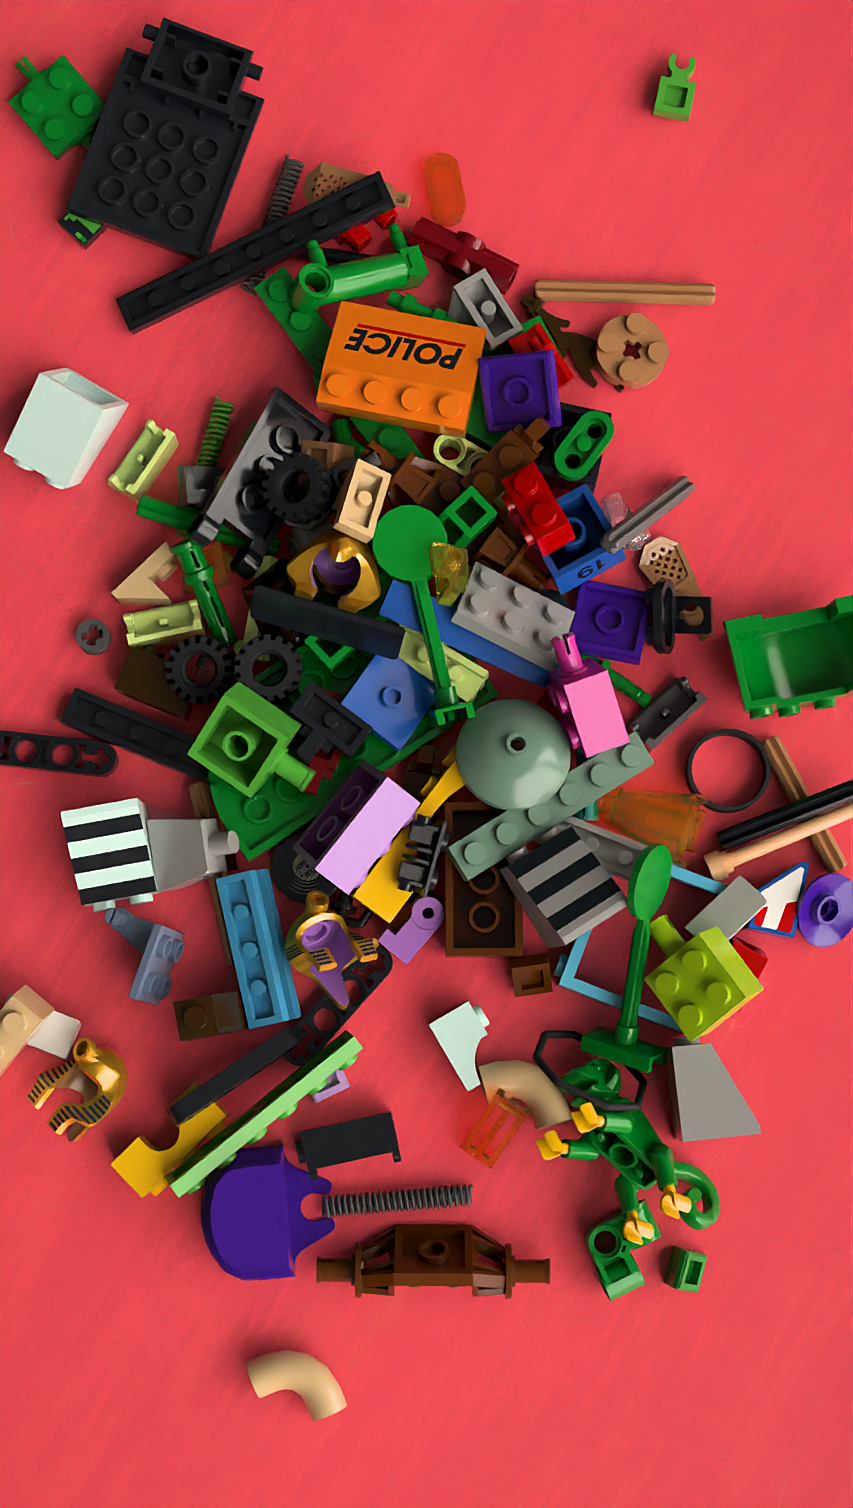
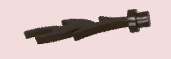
M528 293L520 302L527 310L525 314L530 319L535 315H540L563 360L566 357V350H568L578 372L592 388H595L598 382L590 369L598 371L594 363V357L590 355V352H595V340L578 333L562 332L560 328H568L570 321L551 315L542 308L546 303L540 297L536 299L531 293ZM614 385L619 393L623 391V385Z

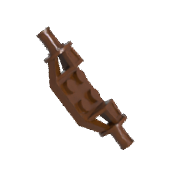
M372 439L358 457L362 460L375 451L382 463L377 468L392 474L386 492V497L392 509L401 505H417L430 510L438 517L466 491L460 483L463 478L446 465L415 457L416 454L413 451H410L404 459L402 457L397 459L379 445L376 440ZM395 483L412 500L410 504L394 487ZM493 502L491 506L497 512L495 520L451 560L449 564L458 571L469 573L474 563L478 562L505 577L513 575L528 588L539 593L544 587L542 584L548 582L550 575L546 574L525 557V552L529 547L525 539L521 538L506 512ZM484 555L485 557L493 560L501 566L499 568L481 559L480 557Z
M395 1224L363 1246L362 1242H356L355 1254H352V1258L317 1257L316 1281L317 1283L351 1282V1285L355 1286V1298H361L362 1293L394 1296L395 1286H472V1296L505 1294V1299H511L512 1287H515V1283L550 1284V1258L515 1259V1255H512L511 1243H505L504 1247L473 1225ZM389 1252L388 1262L365 1268V1263ZM478 1253L500 1263L501 1269L478 1262Z

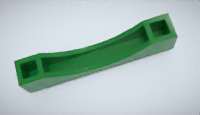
M472 485L438 516L447 533L448 550L440 567L427 577V583L482 533L497 516L496 510ZM382 571L379 574L381 584L380 597L369 606L358 610L356 614L386 622L388 619L378 615L377 612L391 579L411 586V583L393 578L385 571ZM311 635L304 640L306 648L330 673L356 650L355 648Z

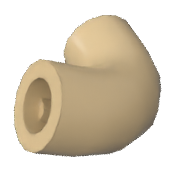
M519 1059L494 1061L477 1066L487 1103L505 1098L522 1100L527 1104L531 1112L536 1130L572 1120L569 1105L563 1092L551 1082L539 1066Z
M286 1349L265 1353L246 1361L251 1383L259 1398L280 1390H293L304 1400L312 1421L328 1417L347 1406L341 1387L329 1368L310 1354Z

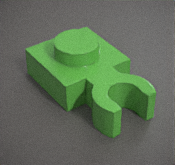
M672 53L667 65V73L670 77L661 76L653 115L688 122L696 82L687 80L694 73L696 60L694 57H690L688 67L680 69L675 65L676 54Z

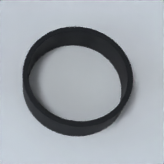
M720 729L704 736L692 748L686 761L685 778L691 794L701 805L715 812L733 813L749 807L763 795L770 779V762L763 746L750 734L737 729ZM718 736H733L744 740L755 749L762 763L763 779L757 794L749 802L733 807L720 806L709 801L699 792L692 776V762L698 748L707 740Z

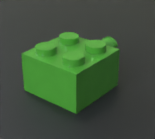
M237 682L224 693L187 755L250 798L265 784L270 774H278L301 792L306 789L316 774L315 770H311L288 754V746L302 724L241 682Z

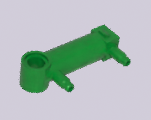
M394 223L388 226L389 238L395 251L392 253L328 265L318 242L314 239L308 241L306 246L311 263L305 265L289 287L288 298L296 310L302 313H314L321 306L398 289L402 291L419 287L429 274L419 246L408 247L399 225ZM306 285L311 286L316 292L311 291Z

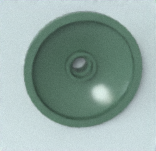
M518 699L494 701L476 710V717L467 719L456 743L455 757L457 769L466 787L484 803L509 811L535 808L552 798L563 785L571 760L568 738L555 717L534 703ZM513 741L520 742L523 745V750L516 751L512 749L510 743Z

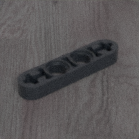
M0 730V746H8L7 739H12L8 747L9 760H4L6 753L0 751V766L106 777L117 769L119 763L116 750L108 743L102 741ZM24 741H31L37 749L35 757L25 762L19 760L16 752L18 746ZM61 745H68L74 751L73 760L63 766L56 764L53 756L55 750ZM80 747H86L84 753L90 756H98L100 750L104 749L105 755L111 758L110 763H103L102 769H97L96 763L83 760L84 768H78L82 759Z
M378 946L375 949L378 955L381 953L385 956L383 964L386 968L383 972L374 970L368 976L369 979L374 980L370 988L367 987L362 978L352 974L356 967H359L363 973L369 966L368 961L360 962L357 959L341 975L344 982L353 980L361 986V996L357 1001L349 1002L347 1007L342 1010L325 993L297 1024L294 1031L301 1041L308 1035L307 1032L302 1031L306 1023L312 1032L323 1037V1040L319 1045H317L315 1039L309 1042L306 1046L309 1055L306 1058L301 1055L296 1058L292 1057V1049L284 1055L289 1063L301 1066L321 1051L384 981L393 967L392 956L387 949L382 946ZM330 1009L334 1012L336 1024L331 1030L321 1031L316 1027L314 1018L319 1010Z
M292 1026L285 1028L175 1102L166 1110L167 1114L176 1127L182 1125L290 1052L302 1041Z

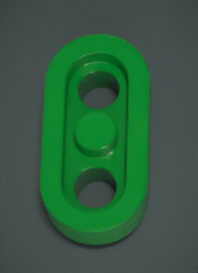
M589 411L582 415L557 448L553 464L556 473L561 478L568 481L582 479L608 447L614 434V424L607 414L601 411ZM591 428H597L601 432V436L591 438L587 431ZM570 457L576 458L579 465L576 468H570L566 465L565 460Z

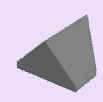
M485 268L453 286L447 316L459 321V324L487 329L483 350H493L524 331Z

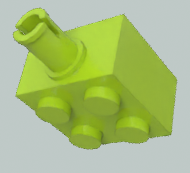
M666 914L650 924V934L666 954V957L664 958L665 961L646 976L644 980L690 1042L709 1034L764 990L763 986L718 926L698 933L690 941L685 942Z

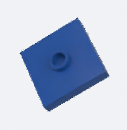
M373 654L339 703L373 727L371 733L397 752L401 750L435 701L433 691H436L433 683L399 656L396 660Z

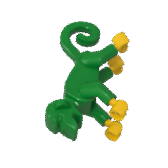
M590 1059L582 1066L571 1069L560 1078L608 1103H633L628 1098L619 1096V1091L621 1090L620 1070L607 1059ZM559 1088L563 1093L575 1097L571 1100L570 1105L580 1108V1111L572 1112L570 1115L578 1131L583 1134L578 1140L563 1139L560 1141L557 1132L552 1130L544 1134V1139L536 1140L535 1143L544 1160H551L560 1155L566 1159L591 1161L601 1154L620 1172L614 1182V1189L622 1216L627 1218L622 1230L624 1238L642 1245V1236L648 1239L653 1237V1225L639 1219L638 1214L641 1213L636 1194L640 1189L648 1190L656 1184L659 1190L664 1192L659 1202L660 1211L676 1219H679L681 1216L688 1226L696 1230H704L716 1222L720 1214V1199L713 1182L699 1168L674 1160L672 1150L662 1143L641 1109L636 1111L604 1110ZM677 1180L685 1181L693 1186V1188L688 1189L682 1194L676 1193L675 1190L678 1186ZM701 1199L703 1202L702 1212L695 1205Z

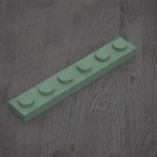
M634 731L628 734L629 743L598 753L570 770L558 792L545 803L528 810H506L446 847L447 854L464 882L475 877L655 764L637 732Z

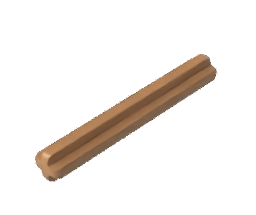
M772 736L763 741L761 745L768 755L770 767L789 802L793 803L811 796L780 738ZM829 828L808 836L828 873H834L847 865V861Z

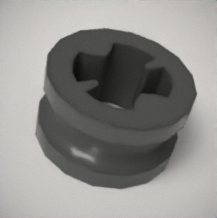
M85 620L76 630L77 643L89 655L102 654L110 646V631L100 620ZM97 628L100 635L103 633V638L97 639L96 645L91 646L87 639L84 641V636L90 635L91 629Z

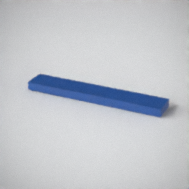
M391 579L377 614L423 634L412 587ZM431 596L441 643L546 689V685L551 684L548 675L550 671L451 622L456 607ZM558 663V665L555 667L554 670L560 668V667H559V663Z

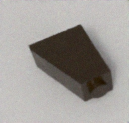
M241 991L211 994L173 1002L180 1041H193L249 1029Z

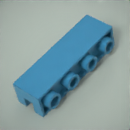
M269 869L249 870L217 878V888L249 1029L302 1017L291 966L285 955V940Z

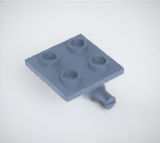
M111 908L107 910L105 921L108 924L110 923L113 929L117 930L143 954L128 997L159 1005L161 999H164L169 993L172 979L169 976L173 965L180 960L183 954L185 944L182 940L184 934L133 916L130 911L124 908Z

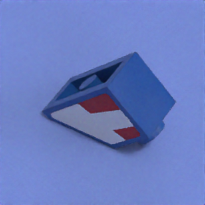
M800 862L757 888L769 903L744 925V930L783 939L794 938L798 921L796 911L799 899L804 892L809 863Z

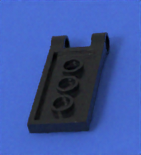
M278 386L270 389L202 512L189 525L186 536L204 548L216 537L220 525L223 524L246 542L233 556L229 567L243 579H250L260 568L266 552L284 521L283 518L268 508L267 504L269 502L263 498L262 493L267 492V489L262 487L263 480H268L269 478L265 474L267 469H274L275 466L272 462L275 459L283 461L282 455L286 453L294 455V452H301L302 440L327 442L333 430ZM298 476L290 483L289 489L298 485ZM248 493L252 494L255 498L253 507L248 506L246 502V495Z

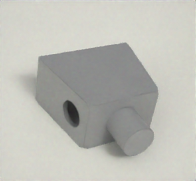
M218 819L146 820L158 892L180 890L224 873L227 868L225 855L237 853L239 850L237 834L233 830L221 832Z

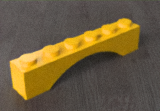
M518 741L510 743L512 749L519 751L523 746ZM456 745L451 748L441 763L446 768L438 779L432 775L419 791L423 799L416 809L414 821H416L418 814L432 817L434 812L450 795L465 785L457 769ZM411 822L399 830L392 839V845L388 852L375 861L368 870L365 881L355 888L350 895L386 923H391L412 895L411 892L397 889L399 881L395 880L401 861L414 865V861L402 858V854L415 856L416 850L405 847L406 843L419 844V842L407 839Z

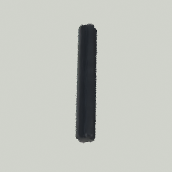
M853 779L718 831L716 836L722 850L731 849L852 802Z

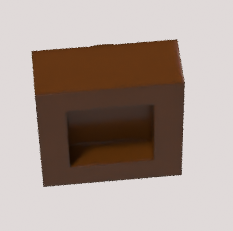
M547 953L510 959L515 997L553 992Z

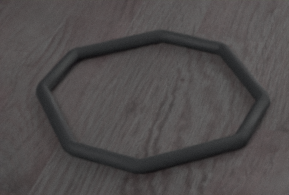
M550 1030L541 1033L533 1053V1060L554 1085L604 1110L636 1111L641 1108L647 1080L637 1069L625 1066L639 1082L634 1103H608L559 1079L541 1058L547 1038H572L581 1042L582 1034L575 1031Z

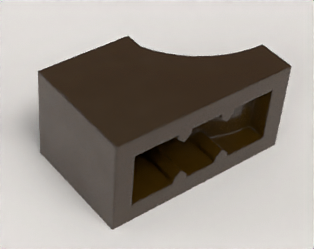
M144 646L143 651L132 647L114 688L121 695L188 722L193 708L190 703L179 698L170 689V682L165 677L167 673L165 660H163L165 654L149 646Z

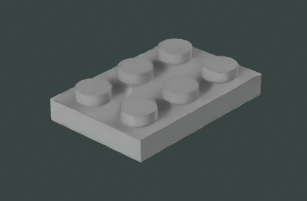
M475 562L469 571L451 622L552 672L558 665V660L550 640L556 636H559V639H563L561 634L569 632L575 612Z

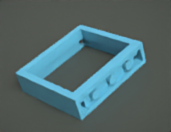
M672 864L670 878L716 896L727 887L725 884ZM590 929L572 941L568 956L560 955L554 972L555 976L560 977L557 986L621 1010L622 996L574 978L592 931ZM643 1004L639 1005L638 1017L684 1034L671 1015Z

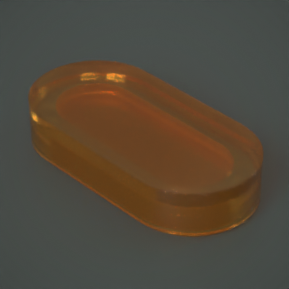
M436 153L426 160L423 169L429 209L435 222L442 226H454L462 221L466 213V199L460 167L457 160L450 154Z

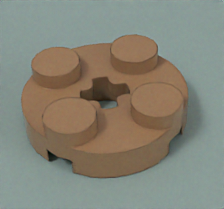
M631 313L630 315H621L611 319L600 330L595 341L594 363L601 376L613 385L631 386L630 389L643 388L652 383L663 370L669 356V348L663 333L641 313ZM625 344L635 346L638 349V359H634L632 356L625 357L622 354L625 350Z

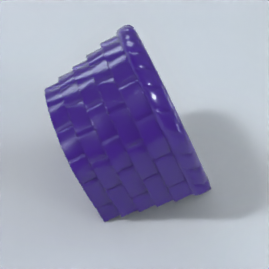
M284 1144L241 1148L235 1152L237 1156L228 1166L220 1170L215 1168L206 1178L201 1197L200 1213L206 1244L219 1266L226 1273L241 1280L253 1281L257 1279L261 1281L295 1277V1261L298 1254L331 1233L335 1228V1222L332 1218L326 1217L317 1221L305 1218L301 1212V1202L305 1196L311 1193L328 1194L332 1188L331 1182L320 1176L318 1180L311 1181L309 1172L291 1165L286 1159Z

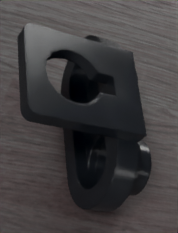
M659 579L653 587L649 586L647 588L645 603L648 609L653 610V624H648L645 638L647 645L653 646L658 654H670L675 644V633H712L713 614L712 598L710 596H675L674 585L670 579ZM691 604L697 605L703 611V620L697 626L690 625L686 619H679V611L686 610Z

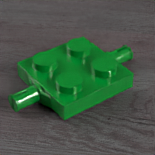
M64 55L47 69L40 72L30 62L28 57L21 58L29 71L20 61L16 63L15 67L28 82L25 88L9 101V104L57 160L71 148L81 144L88 151L105 103Z

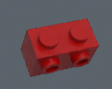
M535 462L501 480L506 491L501 496V499L511 516L516 513L519 515L523 524L518 526L528 546L535 543L542 557H545L576 539L568 518Z

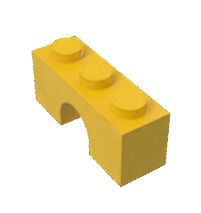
M194 1082L171 1105L198 1088L201 1084ZM216 1101L179 1126V1138L170 1149H159L142 1135L131 1143L110 1165L141 1198L147 1196L150 1192L156 1197L169 1185L165 1176L197 1151L196 1147L205 1138L210 1141L226 1128L227 1125L223 1120L230 1114Z

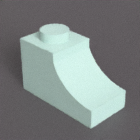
M469 1001L429 1024L467 1091L481 1084L475 1068V1053L481 1038L488 1035L484 1027L490 1024L480 1005L478 1004L472 1008Z

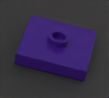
M554 349L478 358L487 434L508 432L518 424L527 429L540 416L552 427L562 425Z
M589 580L579 585L574 607L575 614L569 633L573 632L575 635L579 654L639 665L650 609L646 607L645 603L646 591Z

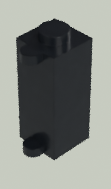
M392 1111L303 1130L300 1132L301 1140L295 1141L299 1163H307L311 1181L319 1179L318 1168L391 1152L394 1163L402 1161Z

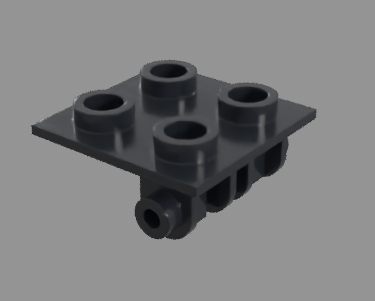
M421 814L417 815L416 821L412 820L407 839L420 842L421 845L405 844V847L418 850L419 853L417 857L402 854V858L416 863L413 865L401 861L395 879L399 881L397 889L411 893L413 890L419 895L427 897L428 890L435 888L439 876V868L435 867L438 854L445 851L449 840L450 832L446 830L447 822L434 816L429 817Z

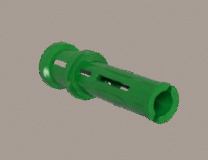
M189 538L170 546L171 554H176L184 573L181 577L183 583H186L187 586L191 585L212 636L218 638L217 640L220 642H224L228 647L235 644L239 639L235 634L212 580L214 575L213 565L207 563L201 547Z

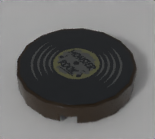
M307 829L297 830L279 842L274 849L270 861L271 877L277 889L289 900L306 904L307 894L311 891H322L330 898L338 890L335 884L317 872L292 849Z

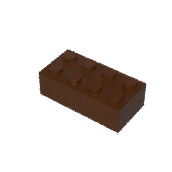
M445 802L444 821L447 822L446 830L450 832L447 847L506 810L495 808L484 802ZM445 850V958L523 956V909L500 872L501 868L509 864L506 858L464 882Z

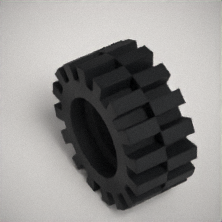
M205 635L190 636L176 643L177 646L168 653L170 657L165 661V667H167L165 677L171 683L170 689L173 692L176 691L179 694L178 697L182 700H189L190 703L194 704L212 702L224 695L229 690L231 684L234 683L233 659L235 657L227 649L228 646L224 642L217 640L218 638ZM197 654L208 656L215 666L213 678L205 684L195 683L187 674V664Z

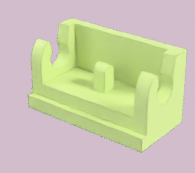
M151 419L145 424L144 430L116 472L108 479V486L137 504L140 497L147 494L179 446L175 433L167 428L165 431L161 430Z
M197 599L123 614L128 634H126L128 645L131 649L134 647L143 650L144 646L152 648L176 643L190 636H206L201 608Z

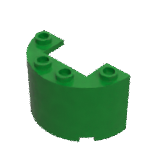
M853 595L836 598L826 607L763 619L762 614L723 622L745 714L750 715L751 720L773 715V712H778L779 718L797 715L801 713L800 707L814 705L815 710H823L836 706V699L853 695Z

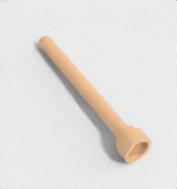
M853 801L730 853H727L726 850L720 853L718 850L703 855L713 880L720 882L729 878L728 874L734 872L733 867L853 818Z

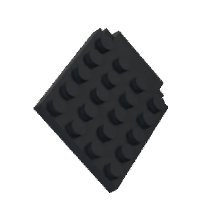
M163 18L160 28L148 23L144 27L142 37L154 42L149 56L130 48L126 49L66 210L69 214L197 260L210 252L265 103L264 99L244 92L242 89L247 77L260 81L264 67L252 63L254 51Z

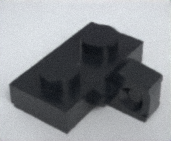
M313 682L310 683L288 712L290 717L304 726L299 735L306 740L297 750L295 757L306 766L319 750L327 755L332 748L350 760L373 730V727Z

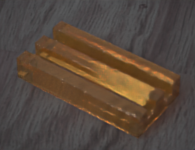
M501 1088L495 1093L459 1147L490 1169L494 1166L532 1110L526 1105L524 1108L517 1105L519 1100L513 1096L511 1099L504 1096L506 1092ZM500 1105L504 1108L476 1148L471 1143L495 1108ZM510 1113H512L517 1118L492 1154L488 1156L484 1153L485 1149Z

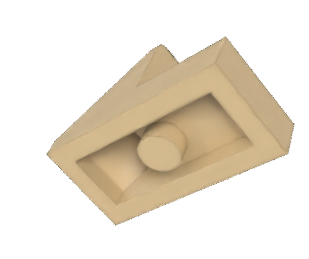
M357 459L332 505V508L338 511L333 528L367 544L373 538L392 474Z
M166 541L111 592L121 605H172L170 599L155 585L159 579L162 582L167 580L178 568L176 565L178 562L176 554H171L169 550L170 545Z

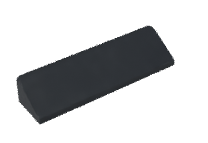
M261 585L255 586L250 611L253 619L388 659L396 660L399 656L406 631L403 627Z

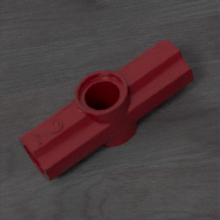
M421 217L416 222L408 241V247L418 245L422 255L441 263V267L446 272L458 279L465 280L485 268L503 295L509 291L519 270V264L487 249L483 241L476 236L464 231L455 233L424 217Z

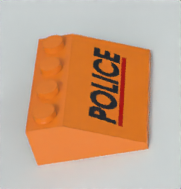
M341 301L323 364L316 398L320 411L465 439L479 372L478 358L482 357L487 329Z

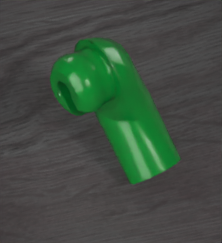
M348 419L333 421L334 443L354 446V458L359 459L358 457L366 449L367 445L364 446L352 439L350 421Z

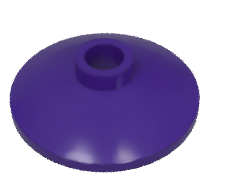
M839 873L823 874L814 879L802 893L796 911L797 927L801 936L808 943L818 947L832 946L841 941L852 929L853 882L848 877Z

